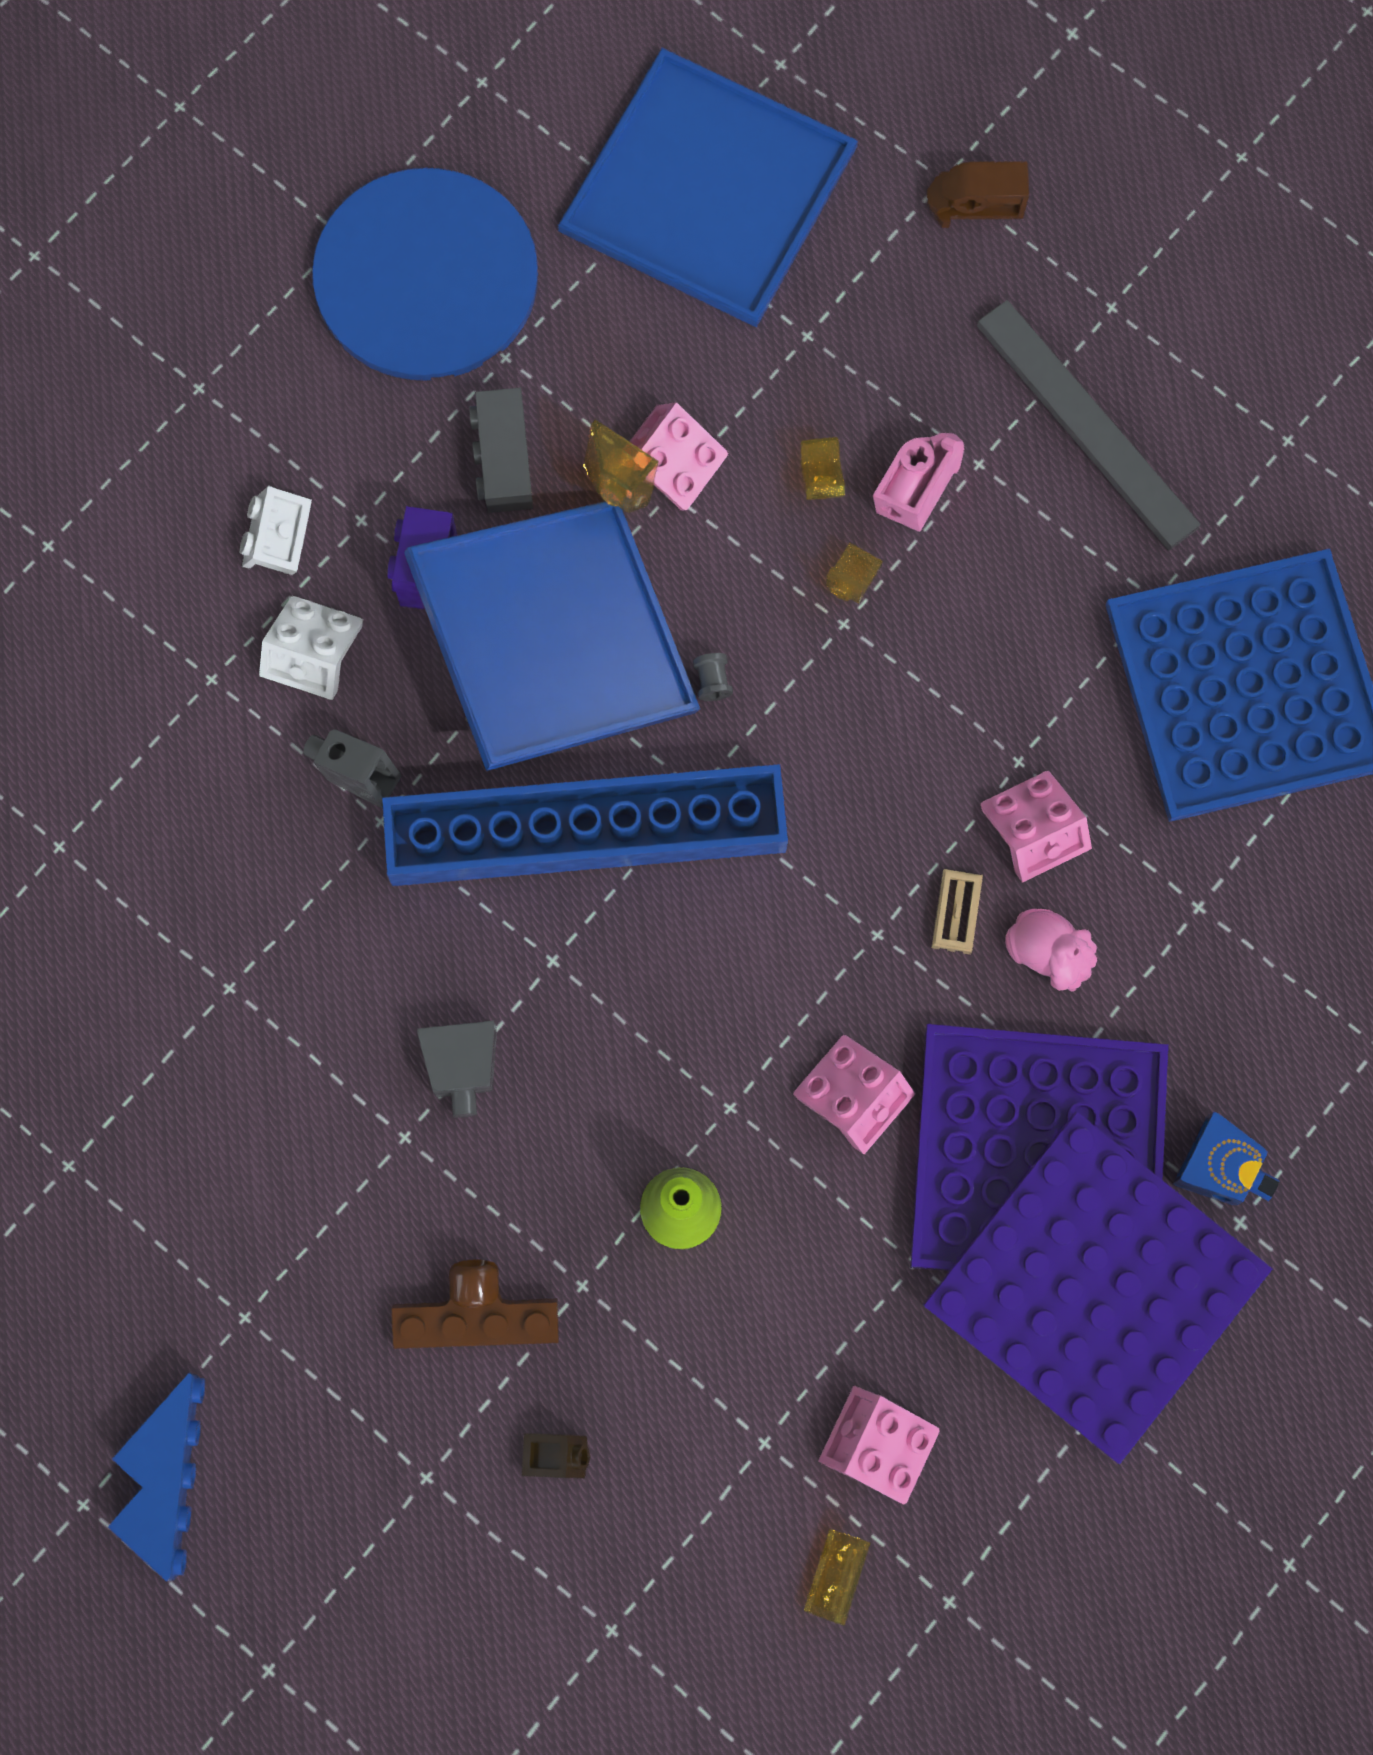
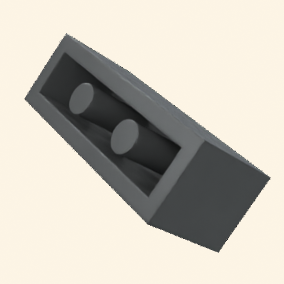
M521 387L475 392L476 406H469L471 428L479 429L480 441L473 442L475 465L482 464L483 477H476L478 501H486L488 513L533 509Z

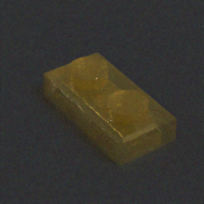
M829 1529L805 1604V1612L845 1626L870 1542Z

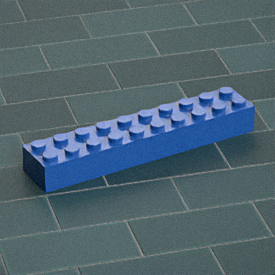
M780 764L382 798L387 876L392 886L786 853L788 844Z

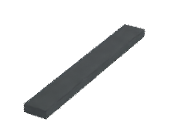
M1008 300L978 321L977 327L1168 551L1199 529L1201 524Z

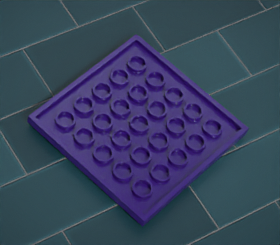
M927 1024L925 1030L910 1268L949 1271L1075 1112L1080 1113L1163 1180L1168 1044Z
M1075 1112L922 1305L1120 1465L1273 1268L1080 1113Z

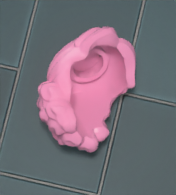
M1029 909L1021 912L1016 919V923L1008 929L1005 936L1006 948L1013 960L1018 964L1026 965L1041 975L1049 976L1051 986L1058 991L1067 989L1071 992L1075 991L1076 988L1081 986L1083 981L1090 978L1091 968L1096 966L1097 957L1095 953L1097 946L1092 942L1089 930H1075L1066 918L1051 910Z

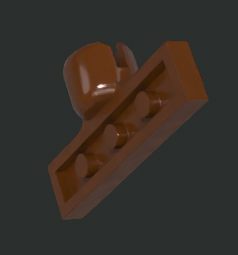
M471 1259L453 1264L449 1272L450 1298L448 1301L440 1303L393 1304L392 1306L393 1349L559 1343L558 1298L503 1299L499 1294L498 1266L488 1260Z

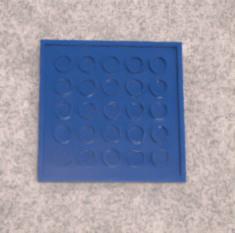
M1330 549L1107 600L1105 606L1169 822L1373 774V683Z

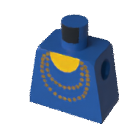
M1214 1111L1205 1118L1173 1185L1236 1206L1245 1200L1249 1191L1269 1201L1274 1195L1280 1180L1260 1170L1267 1156V1150Z

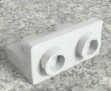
M270 486L265 488L258 496H253L247 512V517L252 519L250 530L245 532L240 545V554L244 555L242 567L250 569L257 564L290 575L296 573L312 500Z

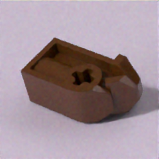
M1028 161L964 162L953 166L950 171H941L927 189V205L942 228L950 227V219H1023L1029 199Z

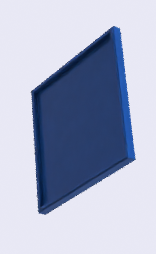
M661 48L560 221L558 232L757 327L853 156L858 140Z
M618 498L407 547L405 550V557L486 771L695 714L700 709Z

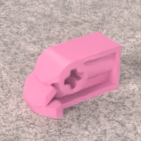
M940 433L933 437L915 438L906 442L900 448L873 494L876 513L920 532L954 473L957 474L960 469L964 452L963 441L956 434Z

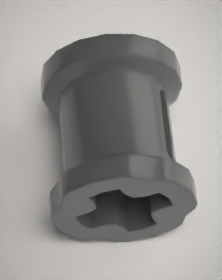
M710 653L696 657L693 660V666L699 673L701 689L698 691V697L700 700L717 701L730 697L733 694L732 686L728 685L725 665L728 663L726 654Z

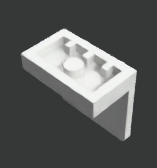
M295 596L290 597L262 641L259 676L333 700L338 691L341 661L362 628L363 619Z

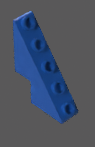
M193 1373L187 1374L112 1459L143 1488L112 1521L108 1528L165 1581L175 1580L178 1575L183 1576L186 1568L187 1552L186 1549H181L182 1533L189 1531L191 1522V1506H186L187 1489H193L196 1464L190 1463L192 1446L198 1445L201 1430L200 1421L195 1420L196 1405L197 1403L202 1404L205 1394V1379L199 1378L198 1375Z

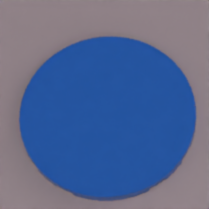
M434 168L409 169L380 177L366 184L349 196L336 209L324 227L316 246L313 261V287L321 316L328 330L332 332L343 348L358 361L381 373L409 380H431L434 377L453 374L455 377L483 366V362L493 357L499 351L505 350L522 330L531 313L537 293V255L530 231L515 207L494 188L476 178L456 171Z

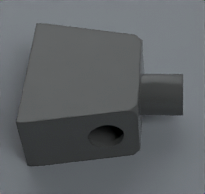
M336 729L331 730L326 739L315 734L310 736L304 746V755L314 760L315 766L328 781L382 809V798L391 796L402 776L383 749Z
M485 1021L417 1029L435 1096H451L454 1118L477 1115L475 1093L491 1092L493 1089L497 1041L495 1022Z

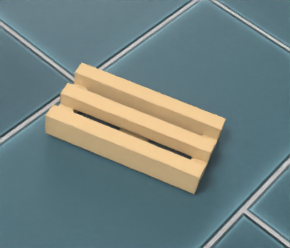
M943 869L931 948H943L951 952L962 951L964 954L972 953L983 875ZM951 879L957 880L949 940L942 939ZM965 882H970L973 884L965 940L960 942L957 941L964 888Z

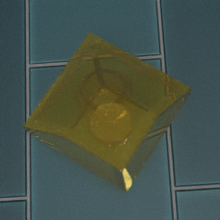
M594 420L590 426L584 468L596 492L608 504L615 507L618 506L627 513L645 508L651 500L659 461L599 421Z

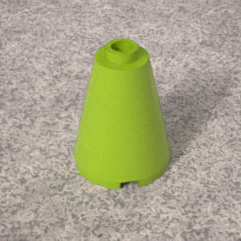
M690 1168L668 1169L655 1176L646 1186L640 1203L641 1219L647 1232L658 1243L671 1249H689L706 1241L717 1228L721 1217L720 1196L714 1184L704 1174ZM685 1197L689 1202L686 1205L679 1206L673 1199Z

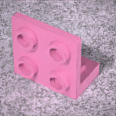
M676 402L657 405L613 464L623 473L641 472L680 510H687L728 456V452Z
M1045 771L981 803L983 813L1009 845L1015 873L1022 883L1092 849L1086 816L1049 771Z
M843 1035L794 1091V1096L838 1127L850 1144L859 1152L865 1154L915 1096V1092L899 1070L848 1036Z
M853 1386L818 1462L860 1481L899 1503L906 1504L939 1434V1428L880 1395Z

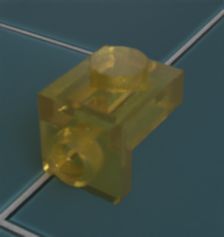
M837 437L801 441V473L807 500L845 496V483L840 464V444Z
M849 542L835 567H831L829 570L826 586L830 588V592L837 598L844 601L851 599L859 604L882 567L883 561Z

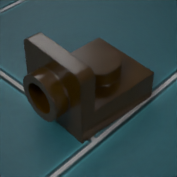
M524 1433L522 1476L585 1478L586 1469L590 1462L587 1436Z

